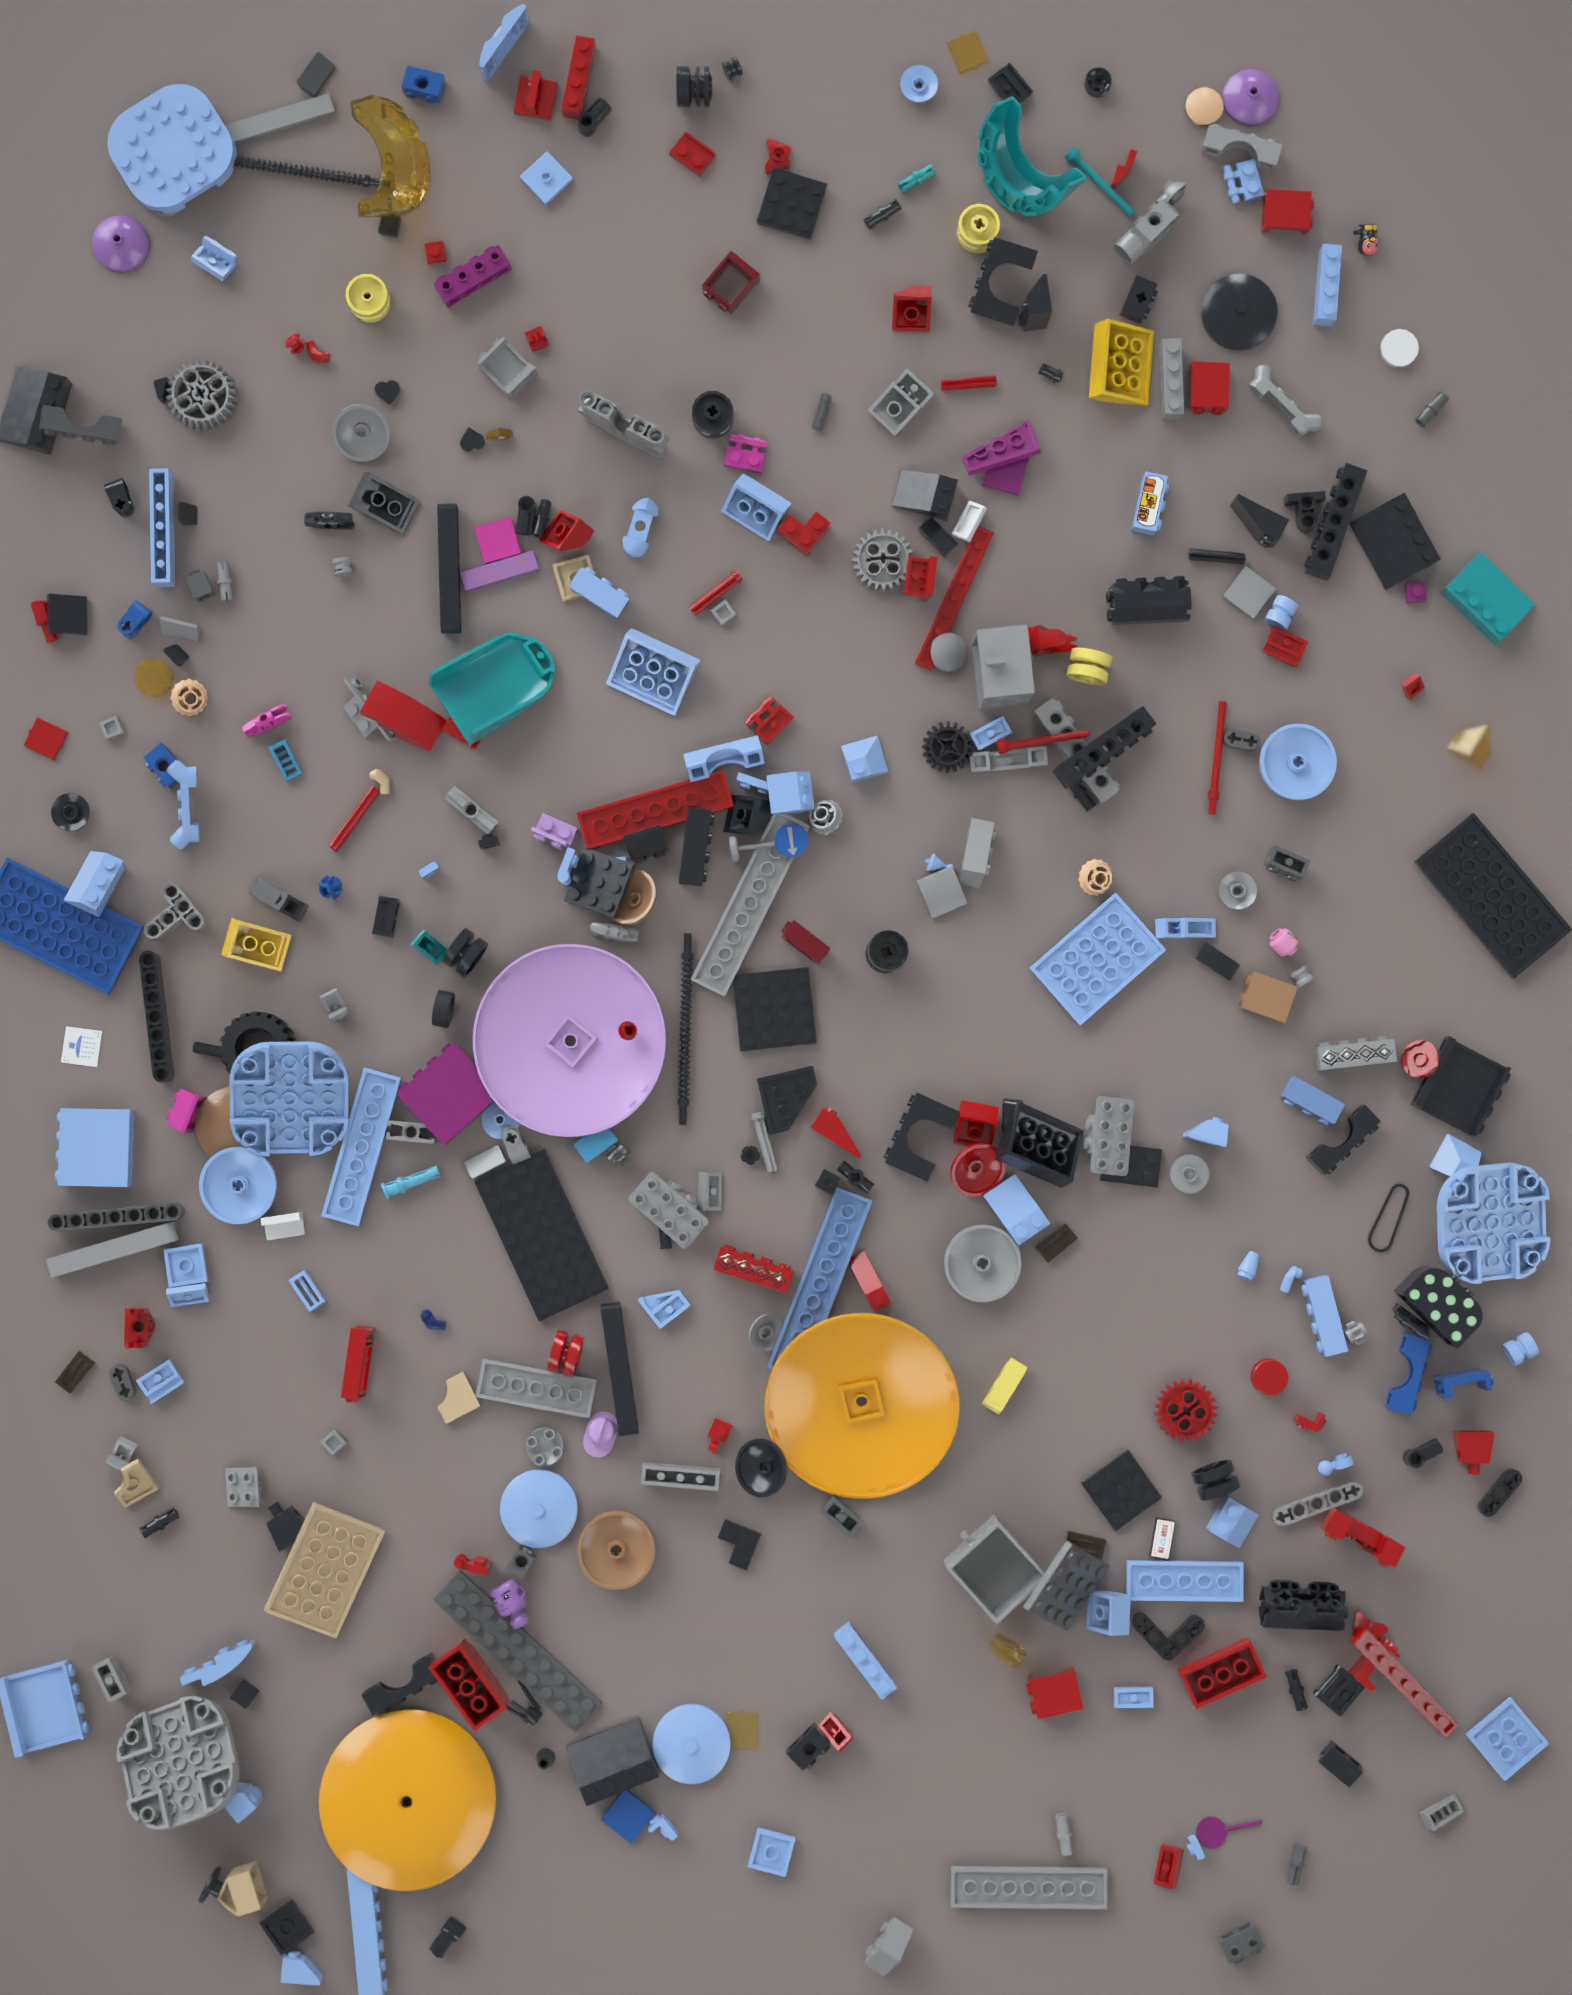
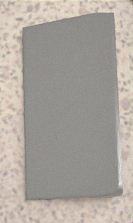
M160 617L162 634L194 642L199 641L202 629L198 625L168 617Z
M498 1144L464 1163L471 1179H475L502 1165L507 1160Z
M699 1172V1211H722V1172Z

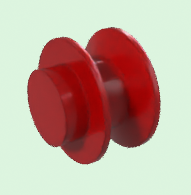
M299 333L291 334L286 339L285 347L291 348V354H299L305 349L306 341L300 339Z

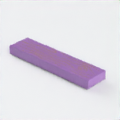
M532 550L467 570L460 574L465 590L468 592L537 571L539 568Z

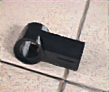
M598 98L586 112L578 117L579 131L583 136H592L595 133L596 127L612 111L608 102L603 98ZM586 122L591 123L590 126H584L583 124Z
M523 496L518 501L519 509L515 533L532 536L537 504L532 497ZM525 502H532L531 509H523Z
M1433 1438L1413 1449L1406 1450L1403 1454V1461L1408 1466L1419 1468L1424 1463L1444 1454L1443 1447L1437 1438ZM1416 1453L1417 1461L1412 1463L1410 1458L1412 1454Z
M450 1916L442 1927L440 1934L429 1947V1950L437 1958L443 1959L454 1942L461 1938L467 1927Z

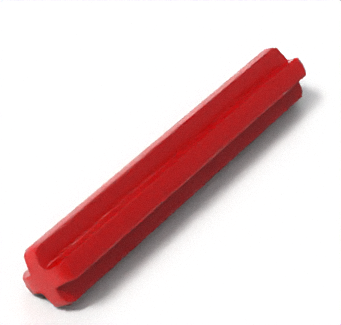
M371 786L330 842L329 847L337 852L380 794L377 788Z

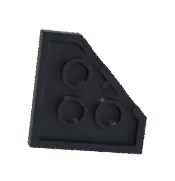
M813 1066L757 1078L770 1135L789 1131L817 1086Z

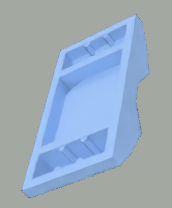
M524 4L503 17L502 25L497 29L493 37L485 42L479 63L485 82L489 81L529 25L528 10Z

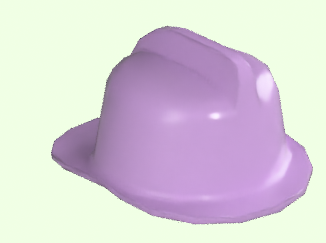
M601 1411L590 1418L583 1438L584 1449L589 1455L600 1458L610 1453L618 1432L617 1419L614 1415Z

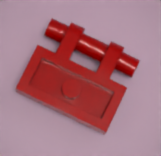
M772 696L767 700H763L760 703L761 706L754 713L751 712L748 715L749 718L744 722L749 728L754 723L758 725L754 733L766 745L794 719L781 704L776 709L772 707L776 702ZM768 711L770 715L762 721L760 717Z
M459 1554L454 1560V1566L457 1569L467 1570L470 1573L487 1575L491 1569L492 1561H487L488 1558L483 1556L468 1559L465 1554Z

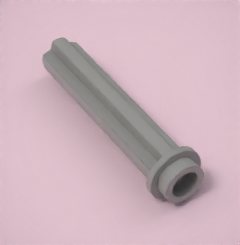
M762 1111L751 1114L752 1118L750 1120H753L767 1171H777L778 1165L764 1120L765 1115H763Z

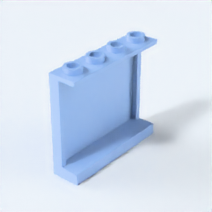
M60 1108V1112L57 1114L60 1130L56 1136L57 1143H59V1151L56 1152L58 1170L55 1172V1180L58 1181V1186L132 1187L134 1110Z
M70 1659L0 1678V1699L15 1758L31 1751L76 1739L83 1740L88 1736L89 1724L84 1719L85 1709L79 1699L80 1688L78 1683H75V1668L70 1663Z

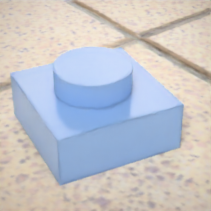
M1195 1834L1187 1837L1189 1840L1187 1847L1191 1856L1195 1855L1197 1860L1205 1858Z

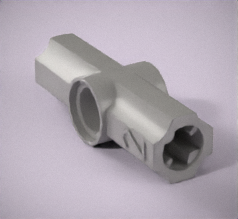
M456 786L450 789L444 799L487 835L497 828L499 822ZM470 806H475L477 809L474 815L467 814V809Z

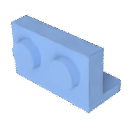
M207 236L203 238L202 246L191 256V262L221 281L236 268L237 256L231 250L226 249L218 244L217 241Z

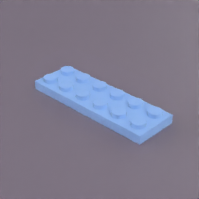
M1126 1560V1594L1131 1595L1130 1601L1243 1602V1562Z

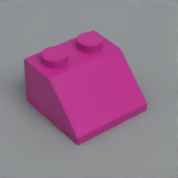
M187 1089L177 1091L174 1097V1108L170 1109L167 1115V1125L183 1133H193L196 1116L206 1096Z

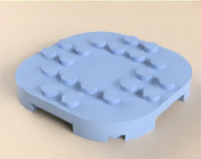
M184 84L163 87L127 109L115 120L108 136L110 157L131 192L149 210L162 211L163 213L178 212L186 208L185 203L214 185L220 187L232 174L234 161L237 159L235 142L208 98L197 88Z
M263 1042L245 1049L234 1061L230 1072V1126L237 1142H240L251 1153L269 1157L270 1154L309 1153V1156H315L333 1149V1146L339 1140H342L348 1127V1072L341 1056L329 1046L317 1042Z
M1517 1163L1471 1166L1458 1170L1446 1180L1437 1200V1234L1439 1257L1443 1266L1450 1274H1454L1457 1278L1469 1283L1482 1284L1483 1281L1508 1278L1521 1279L1537 1270V1265L1541 1260L1544 1261L1548 1254L1550 1237L1546 1236V1200H1549V1192L1545 1181L1534 1172L1535 1170Z

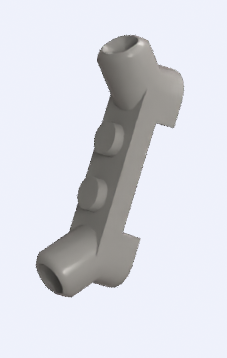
M1259 365L1255 368V379L1248 384L1249 389L1259 400L1266 395L1291 420L1287 428L1294 435L1302 438L1307 432H1318L1320 430L1322 419L1319 414H1303L1299 410L1298 404L1290 401L1283 389L1277 388L1272 383L1271 366Z

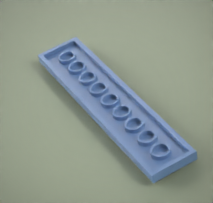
M836 1187L767 1368L773 1369L781 1353L798 1335L813 1325L827 1320L871 1207L872 1200Z

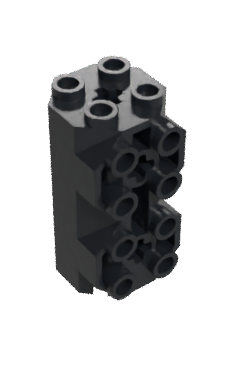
M1175 576L1173 579L1155 577L1152 582H1147V578L1143 577L1136 578L1135 581H1127L1126 578L1116 579V583L1112 584L1108 591H1106V603H1109L1110 606L1109 610H1107V622H1111L1112 625L1188 622L1191 614H1187V610H1191L1192 606L1191 589L1187 587L1189 581L1185 580V576Z
M1272 1580L1268 1586L1261 1587L1259 1618L1260 1625L1263 1628L1342 1631L1345 1629L1344 1619H1348V1607H1345L1344 1604L1346 1592L1339 1590V1586L1335 1583L1314 1581L1308 1584L1307 1588H1300V1584L1295 1581Z

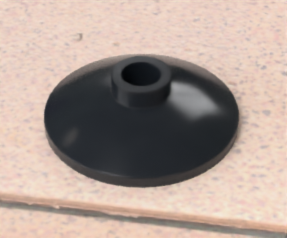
M66 793L59 796L51 808L53 822L65 831L79 830L87 823L90 815L87 801L75 793ZM71 810H75L74 816L69 815Z

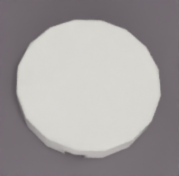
M1392 330L1385 335L1380 344L1382 359L1392 367H1406L1418 355V341L1407 330Z

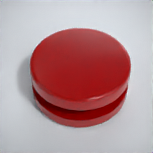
M1274 1359L1258 1361L1253 1366L1250 1374L1251 1383L1254 1388L1260 1393L1269 1396L1281 1393L1286 1388L1289 1379L1285 1366Z

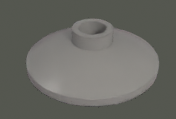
M1232 872L1226 875L1220 882L1219 896L1227 907L1235 910L1245 909L1255 901L1257 885L1254 879L1247 873ZM1234 888L1240 890L1239 895L1234 894Z
M765 1314L753 1322L749 1331V1341L755 1350L768 1352L774 1349L782 1329V1323L779 1318L771 1314Z

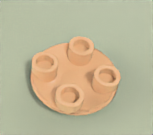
M1198 88L1187 98V114L1195 125L1212 124L1222 115L1223 100L1211 88Z

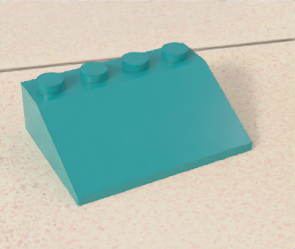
M1479 552L1440 592L1494 645L1502 641L1535 605L1482 552Z

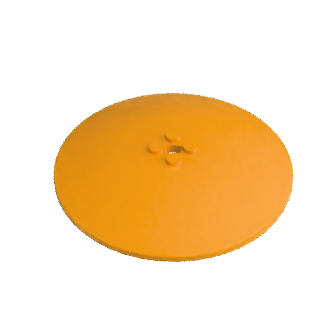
M869 1313L846 1314L829 1318L813 1325L798 1335L781 1353L767 1383L765 1419L771 1441L780 1447L785 1455L787 1466L801 1479L833 1495L856 1499L877 1498L895 1494L918 1483L943 1459L951 1446L958 1425L959 1394L956 1380L948 1361L938 1347L916 1328L900 1320L883 1315ZM861 1396L867 1399V1402L862 1405L856 1401Z

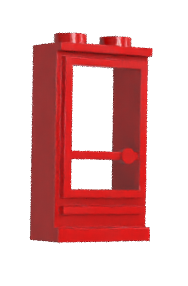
M356 1325L355 1328H350L341 1398H346L345 1402L357 1403V1401L366 1397L365 1392L367 1390L373 1348L371 1341L374 1340V1337L371 1336L372 1333H375L376 1327Z

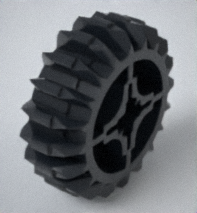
M949 721L946 722V727L943 726L942 722L939 723V729L936 726H932L934 733L927 731L926 734L930 738L924 737L923 739L925 743H928L922 745V749L928 750L923 753V756H930L926 762H934L931 768L934 769L936 765L940 766L938 772H941L943 767H946V773H949L950 767H952L953 772H957L956 765L963 769L962 762L969 763L965 756L970 757L973 755L968 751L974 749L973 745H968L973 739H966L965 737L969 735V732L967 731L963 734V726L959 730L956 729V722L953 724V727H950ZM942 733L954 734L950 739L938 737ZM958 738H960L963 744V754L958 752L959 750L955 747V742ZM953 740V742H952V744H951V745H952V746H951V750H952V751H949V750H948V752L945 751V753L942 754V753L944 752V748H945V746H944L943 744H945V743H946V745H947L948 743L950 744L951 741ZM933 741H935L941 749V752L937 757L935 756L932 749ZM947 755L958 758L953 762L942 761Z

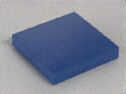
M626 1790L619 1794L602 1816L601 1821L632 1844L656 1811L632 1792Z

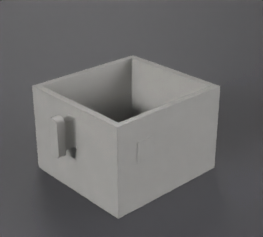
M1027 625L977 630L971 644L979 710L1028 705L1035 693Z
M993 1514L970 1536L964 1530L960 1534L964 1542L943 1561L946 1569L989 1617L998 1624L1034 1591L1044 1576L1045 1571Z

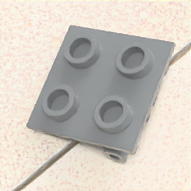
M259 1466L225 1468L227 1507H260L263 1499H261V1491H259L262 1489V1487H259V1484H261V1481H259L261 1472Z

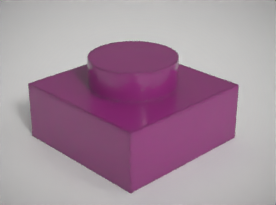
M1408 582L1405 584L1406 603L1427 601L1426 582Z

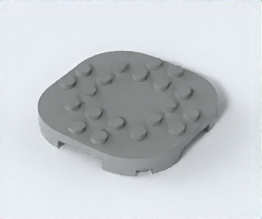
M182 1697L180 1700L149 1712L144 1711L128 1722L126 1725L127 1729L118 1741L117 1761L122 1763L129 1797L126 1804L130 1814L137 1822L150 1829L170 1830L211 1816L222 1810L230 1802L239 1782V1763L229 1719L217 1703L202 1697Z

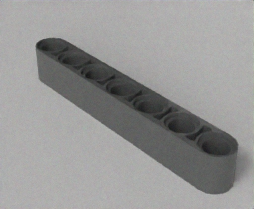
M167 1203L59 1213L51 1215L47 1224L53 1231L173 1221L181 1219L185 1214V1209L180 1203ZM173 1206L178 1209L176 1217H173L170 1213ZM154 1208L159 1211V1216L156 1219L151 1216V1211ZM134 1210H137L140 1214L137 1221L132 1218ZM115 1212H118L120 1214V1220L118 1222H115L113 1220V1214ZM96 1213L101 1216L99 1224L95 1223L93 1219ZM77 1215L82 1219L79 1226L74 1222V1218ZM57 1217L62 1219L61 1227H57L55 1224Z

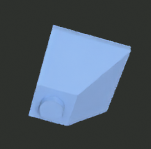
M878 735L841 746L852 783L888 773Z
M1213 1117L1212 1120H1205L1184 1132L1182 1137L1218 1147H1226L1228 1124H1224L1223 1119Z
M1447 1134L1429 1167L1449 1178L1460 1169L1479 1166L1482 1152Z

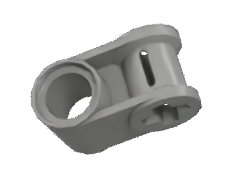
M512 1125L505 1127L502 1139L512 1164L514 1165L530 1158V1151L518 1128ZM508 1134L514 1135V1139L508 1137Z

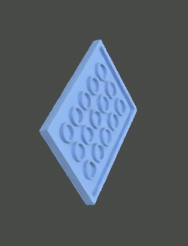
M1115 892L1029 969L1080 1026L1165 952L1166 949Z

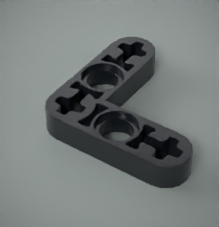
M1137 1613L1132 1618V1625L1161 1658L1167 1661L1174 1659L1205 1629L1204 1620L1198 1615H1192L1171 1635L1166 1637L1144 1613ZM1138 1618L1141 1620L1145 1618L1144 1623L1149 1628L1147 1631L1141 1625L1136 1626ZM1193 1620L1196 1622L1200 1620L1198 1623L1200 1627L1198 1629L1194 1627L1190 1630L1193 1633L1190 1636L1189 1632L1184 1628L1187 1626L1190 1629L1193 1626L1191 1623ZM1156 1631L1159 1633L1158 1641L1152 1642L1149 1640L1151 1632ZM1183 1632L1187 1635V1639L1184 1643H1179L1176 1637L1179 1633ZM1171 1640H1173L1174 1643L1177 1646H1179L1178 1649H1176L1175 1646L1171 1648V1655H1163L1165 1652L1163 1650L1164 1647L1170 1648L1173 1645L1170 1642Z

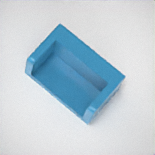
M608 1128L601 1132L585 1135L573 1145L586 1163H588L619 1141L611 1128Z

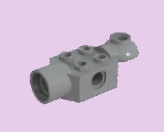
M1170 180L1161 189L1160 194L1162 196L1148 208V213L1144 217L1141 215L1134 222L1135 226L1129 229L1113 245L1115 252L1125 263L1132 265L1141 255L1147 254L1174 227L1179 214L1172 206L1176 205L1185 195L1183 190L1187 186L1186 183Z

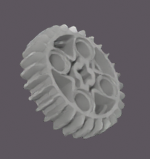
M198 359L197 365L189 361L190 367L188 368L183 364L184 370L176 369L179 375H172L175 381H168L172 388L166 389L169 394H172L166 396L168 401H172L168 403V406L172 409V414L176 415V419L181 421L184 426L188 424L190 429H193L195 426L198 431H200L201 426H203L205 431H208V425L215 429V423L222 426V419L228 422L226 415L233 416L230 408L236 409L232 402H238V399L234 397V395L238 394L237 390L234 389L236 384L232 382V376H228L229 372L226 369L223 370L220 364L216 367L213 361L210 365L207 360H204L203 365ZM207 372L213 375L204 381L199 373ZM196 376V380L194 382H188L190 377ZM185 383L188 391L179 395V390L182 384ZM216 383H223L221 388H214ZM200 391L204 394L205 399L201 398ZM226 395L225 402L220 408L216 400ZM190 402L188 408H182L183 403ZM211 408H216V411H215L214 414H212V415H209V414H208V411H209ZM201 410L205 418H195L191 415Z

